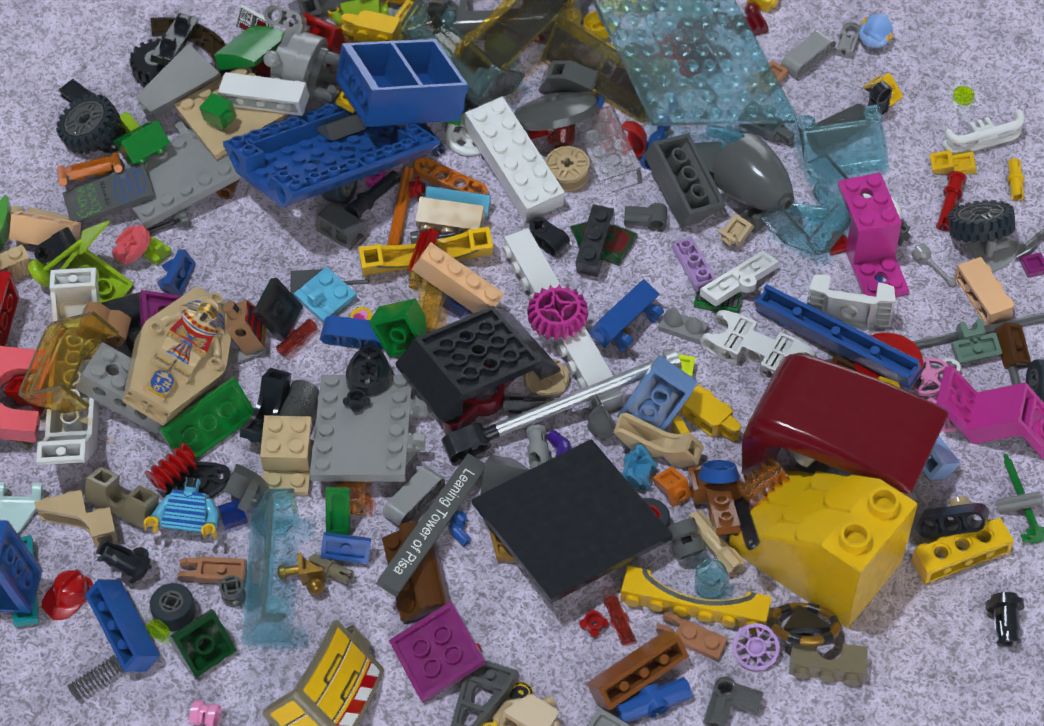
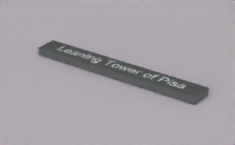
M469 453L465 456L381 574L376 585L395 597L399 595L484 473V462Z

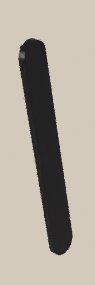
M742 495L741 499L734 501L745 546L748 550H752L759 545L760 539L751 515L748 500L745 495Z

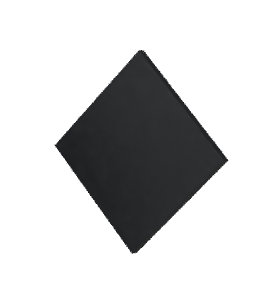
M592 439L472 499V505L550 604L673 539V534Z

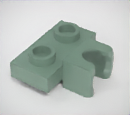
M978 318L973 323V330H970L965 322H960L957 325L956 331L959 340L953 341L951 347L955 360L960 365L1002 355L996 332L985 335L986 331L981 318Z

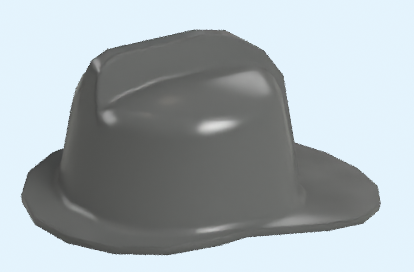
M595 395L599 404L588 415L587 428L595 437L600 436L603 439H607L615 435L613 432L616 423L606 411L599 397Z

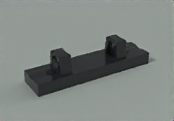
M178 13L176 19L152 52L150 62L166 66L183 49L199 25V18Z

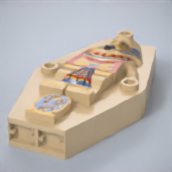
M196 286L144 323L135 339L122 402L159 424L165 425L216 386L226 369L231 336L226 330L227 314L223 311V306L226 303L222 301L223 297L218 292L210 294L201 287Z

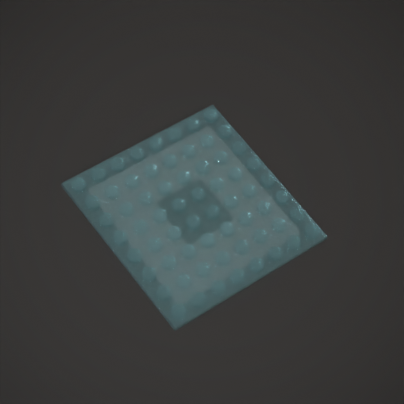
M593 0L652 126L798 123L799 119L736 0Z

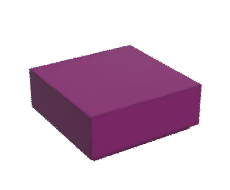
M1041 252L1020 257L1019 261L1027 278L1044 274V257Z

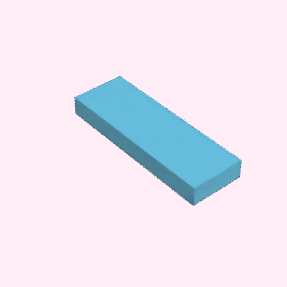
M431 186L426 188V198L482 205L485 208V217L489 215L491 195Z

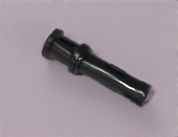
M391 171L367 192L359 193L356 200L345 205V211L360 219L362 213L367 209L371 210L376 200L401 181L398 173Z

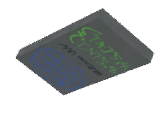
M144 163L62 193L69 219L81 222V225L155 198Z

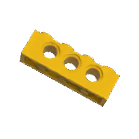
M1001 518L988 519L981 531L942 536L930 544L923 543L918 545L913 551L911 561L922 581L926 584L1011 552L1014 539ZM936 555L942 556L943 559L937 558Z

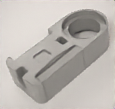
M847 22L843 25L839 37L840 41L838 46L835 47L834 54L836 56L848 59L853 57L859 40L858 32H860V26L857 23ZM847 30H854L856 33H855V34H848V33H846V31H847Z

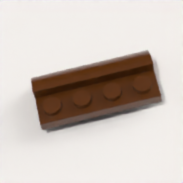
M419 521L400 524L399 531L382 537L388 565ZM436 542L399 595L395 597L400 619L404 624L423 616H428L450 602Z

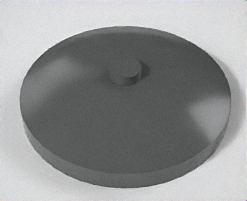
M551 93L520 106L514 112V115L524 130H551L566 127L589 118L597 111L598 105L596 97L589 93Z

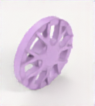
M759 623L749 624L741 628L735 635L733 653L737 661L745 668L763 670L771 666L778 657L780 649L777 635L768 626ZM756 627L757 637L751 638L748 629ZM764 630L771 634L766 641L760 638ZM740 635L749 639L746 645L737 642ZM775 643L776 650L767 651L766 644ZM746 648L749 654L740 658L737 651ZM764 653L771 659L767 664H764L760 658ZM750 656L757 657L756 666L748 665Z

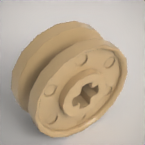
M563 146L554 149L547 155L545 163L564 192L578 191L588 183L590 165L589 158L584 151L572 146Z

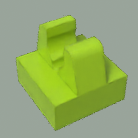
M151 237L146 251L141 256L158 266L172 253V250L157 238Z

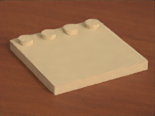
M249 67L236 68L229 72L256 76ZM224 76L174 104L176 111L216 161L228 155L223 146L224 141L234 136L247 134L254 129L267 127L271 123L287 120L289 118L288 114L234 107L237 116L225 130L204 121L199 107L211 93L218 95V90Z

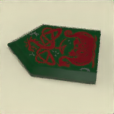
M588 221L570 226L578 248H580ZM614 224L610 239H606L603 260L620 266L637 238L638 233Z

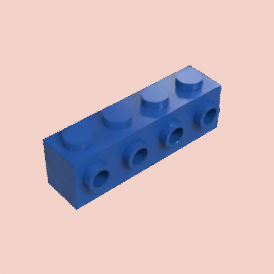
M98 579L85 596L123 671H148L160 657V654L121 580Z

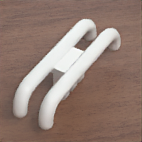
M1017 109L1014 112L1015 121L994 126L989 117L984 118L983 121L977 120L976 125L974 122L968 123V128L971 133L961 136L954 134L951 129H946L944 134L948 140H944L942 146L946 151L951 150V153L956 155L1015 140L1021 135V126L1025 120L1024 114L1020 109ZM1008 131H1012V132H1010V133L997 136L998 134L1005 133V132H1008ZM950 141H951V142L956 143V144H965V143H969V142L975 141L974 143L967 144V145H964V146H959V147L953 146V145L950 143Z

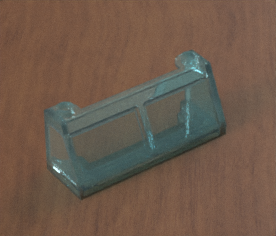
M294 488L269 489L251 514L242 633L243 645H292L293 633L290 630L287 604L282 597L271 595L275 538H287V532L290 528L299 527L300 516Z

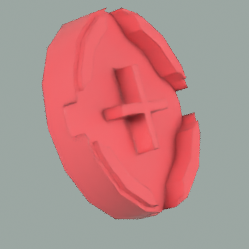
M142 225L128 227L116 239V249L114 247L112 249L113 257L120 264L124 265L139 259L150 243V232Z

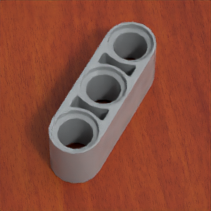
M817 30L785 55L781 65L789 69V73L798 79L801 77L800 75H804L829 55L835 48L836 42L820 30Z
M428 466L422 467L386 503L382 514L398 526L410 522L423 509L422 507H425L438 494L437 491L440 492L442 490L445 479Z

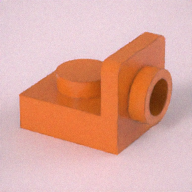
M671 466L653 477L654 484L667 495L669 504L672 507L691 497L687 478Z

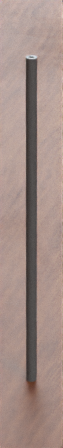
M1044 313L1004 322L1019 324L1022 327L1044 322ZM1004 322L985 325V335L995 333V328ZM957 332L913 342L921 349L958 341L959 338ZM844 356L839 357V358L844 359V360H846V361H848V362L854 363L852 360H850V359H848V358H846V357H844Z

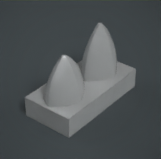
M674 307L666 310L659 324L658 331L701 345L700 339L707 332L709 323L700 321L696 317L691 318L682 315Z

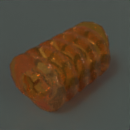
M771 457L766 458L768 466L762 462L759 464L760 472L755 468L751 469L753 477L747 474L743 475L745 483L739 479L736 480L737 490L750 507H752L750 499L756 502L760 501L759 493L765 497L767 496V487L772 491L775 490L773 482L782 485V476L790 479L781 465Z

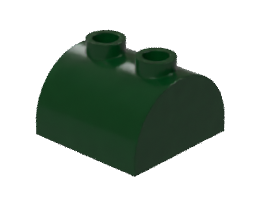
M213 609L208 610L169 636V641L175 653L194 678L199 677L237 651Z

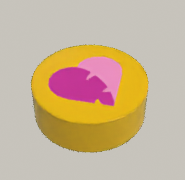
M358 307L350 314V318L371 320L373 316L371 310L366 307Z

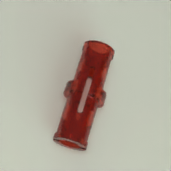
M307 319L296 330H291L289 336L276 346L278 353L286 357L297 346H302L305 343V339L317 330L315 322Z
M612 595L607 597L603 603L611 618L610 624L612 627H615L620 643L626 645L634 642L636 637L629 625V616L627 613H624L618 596Z

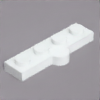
M761 251L700 288V296L716 307L740 291L752 293L756 289L757 281L776 270L779 261L765 251Z

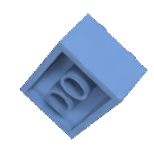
M658 355L617 417L619 418L621 413H629L664 431L692 394L697 380Z

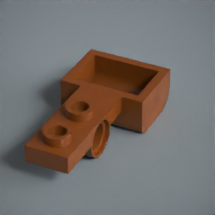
M701 466L688 467V482L693 504L708 503L709 519L714 525L716 535L740 533V522L733 501L741 499L740 479L727 484L707 483L698 477Z

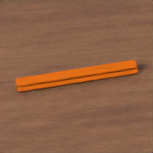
M406 166L403 168L387 245H400L410 198L408 185L410 181H413L415 174L413 167Z

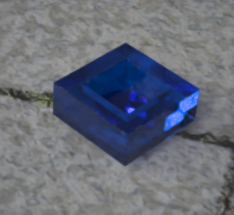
M448 295L442 305L443 308L459 317H462L467 309Z
M240 499L218 506L225 530L248 523L245 512L237 508Z

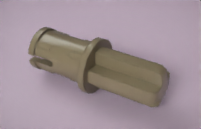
M313 554L308 559L317 567L322 566L327 578L333 577L348 585L352 580L344 575L351 578L354 577L353 570L337 564L336 560L330 561L326 558H320L318 554Z

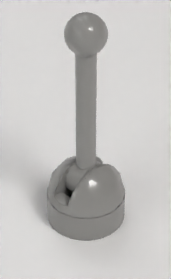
M922 243L915 248L911 256L916 261L921 263L928 262L947 280V284L950 287L956 285V280L950 278L930 259L931 251L927 245Z

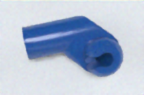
M457 511L450 521L449 532L465 547L472 540L464 531L467 515L462 511Z

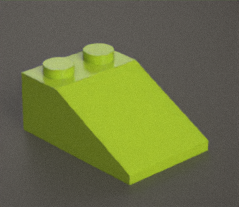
M80 246L74 250L59 269L96 267L100 303L125 296L134 285L132 281L88 249L80 255Z

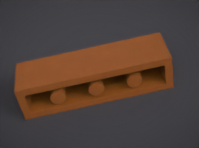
M665 630L586 684L596 704L611 710L688 658L689 655L680 636Z

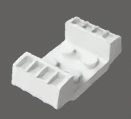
M814 275L809 287L808 305L852 327L862 329L890 327L896 302L894 286L878 282L876 296L874 297L866 294L829 290L831 275Z

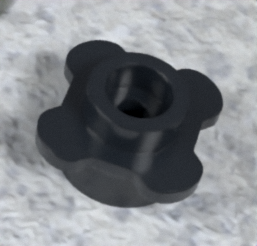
M360 389L349 391L347 397L343 399V404L348 405L353 412H359L365 405L371 403L370 398L366 397L365 392Z

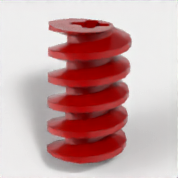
M185 443L180 444V449H173V454L165 455V460L160 459L158 466L152 465L150 468L151 472L145 471L148 480L158 490L160 489L165 493L168 492L166 484L174 487L173 478L182 481L181 472L188 476L190 475L189 466L194 470L197 469L195 464L196 456Z

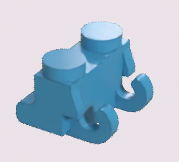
M641 444L636 445L635 450H631L629 454L625 455V467L621 474L635 490H638L640 486L641 490L649 491L651 483L648 480L650 471L654 472L657 470L658 464L651 457L652 454Z

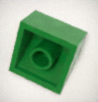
M158 120L148 121L113 141L129 164L136 163L137 165L149 160L147 156L152 153L158 155L167 150L166 145L170 144Z
M416 298L379 306L369 321L389 358L402 356L415 338L427 334L426 315Z

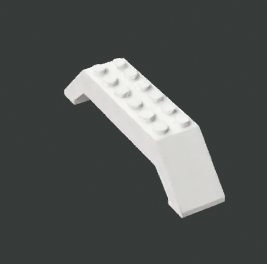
M96 267L51 270L49 289L51 292L53 333L45 437L41 442L37 443V465L86 462L97 449L99 402L75 389L81 374L102 343L99 339L89 338L78 332L83 309L88 302L100 303Z

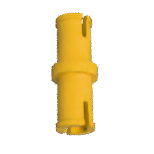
M1011 158L1007 161L1009 170L1007 183L1010 185L1011 200L1021 201L1025 198L1023 188L1025 176L1022 174L1021 159L1018 160V158Z

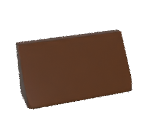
M1004 322L995 328L1002 350L1001 359L1004 369H1008L1011 366H1016L1017 368L1028 367L1031 359L1022 325Z

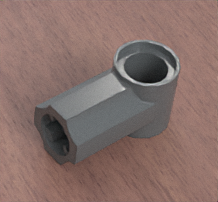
M653 203L649 207L625 206L624 225L647 226L651 231H664L667 225L668 209L662 203Z

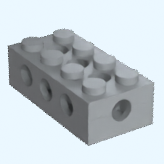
M102 342L81 374L75 389L157 434L159 432L158 428L162 426L161 424L122 402L131 358Z

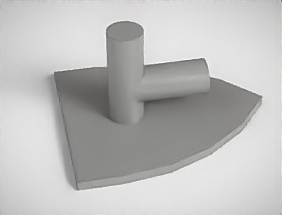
M995 238V241L991 242L985 240L983 243H980V241L976 243H971V241L964 242L974 259L982 257L984 262L991 267L992 273L1007 266L1016 256L1020 243L1007 238L999 240Z

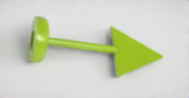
M105 221L82 230L81 239L49 264L41 263L37 259L30 261L28 270L33 279L41 286L49 287L51 268L79 246V254L82 255L110 222Z

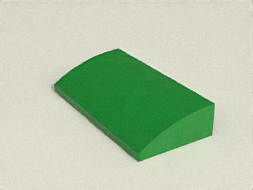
M250 26L214 54L218 69L225 70L256 66L264 59V55L268 51H275L278 48L285 31L266 26Z

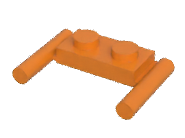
M113 153L111 157L98 158L67 167L58 166V182L61 186H65L67 184V175H69L70 180L75 179V181L84 180L87 176L96 174V176L105 175L108 171L112 170L111 165H113L115 172L120 173L123 169L118 153Z

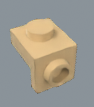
M735 213L724 229L719 228L718 233L722 236L720 240L730 247L734 244L739 248L754 226Z

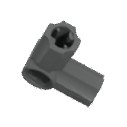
M723 676L718 678L713 687L703 724L706 726H725L731 706L757 714L764 692L737 684L730 677ZM726 688L730 694L723 695L718 689Z

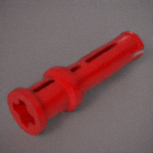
M951 171L947 176L948 184L943 190L945 198L936 224L938 230H941L942 225L945 224L943 231H949L948 214L956 207L957 200L963 195L962 186L966 183L967 177L959 171Z

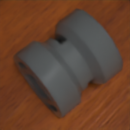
M229 575L221 580L219 590L223 603L228 607H238L243 604L246 599V592L242 579L235 575Z

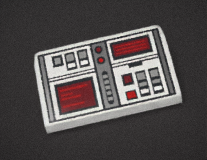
M243 4L240 6L236 20L237 28L242 31L247 30L250 26L274 28V25L268 23L261 14Z

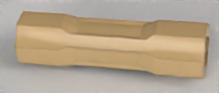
M699 510L691 513L688 518H695L699 528L697 536L702 537L704 545L715 556L718 564L727 575L731 576L741 571L745 566L744 559L734 548L728 545L721 535H716L713 524L703 511Z

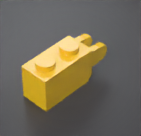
M368 10L361 11L359 15L344 13L341 16V22L344 23L341 26L343 34L353 36L354 41H398L401 35V18Z
M698 384L679 410V413L709 437H717L721 434L731 442L739 441L742 425L733 417L731 407L714 397L710 390L704 389Z

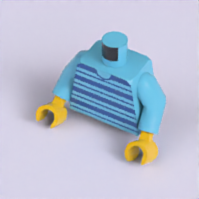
M186 477L184 491L172 490L171 494L166 495L152 515L145 518L144 530L146 531L149 526H153V533L156 534L159 531L158 524L161 523L160 527L165 529L202 533L204 540H206L208 534L212 533L213 539H217L216 529L220 515L209 495L198 493L200 479Z

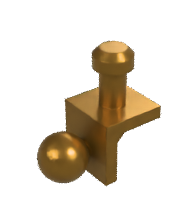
M302 552L297 553L298 565L285 567V564L279 565L277 571L280 579L299 575L302 585H307V590L311 595H320L324 591L326 577L323 567H317L305 559Z

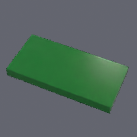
M231 377L165 425H162L158 428V431L171 452L175 448L180 449V444L185 443L193 451L197 459L241 428L250 419L254 409L236 378Z

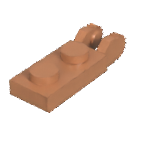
M218 557L180 559V567L196 569V571H181L178 573L177 579L182 582L196 581L198 583L220 584L224 577L235 575L242 579L244 584L247 560Z
M670 612L664 613L663 620L678 627L675 632L668 626L658 624L656 628L658 634L665 630L680 636L685 648L718 662L728 642V638L688 620H682L678 615Z

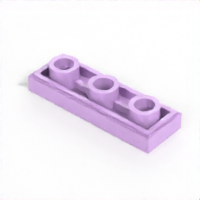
M693 238L672 243V249L696 292L716 279Z

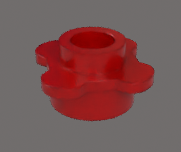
M416 176L415 181L409 182L408 191L410 197L417 198L418 202L420 197L425 195L426 187L424 182L420 181V177Z
M590 610L584 619H581L579 622L580 628L586 629L592 637H598L600 631L609 624L608 619L604 618L596 610Z

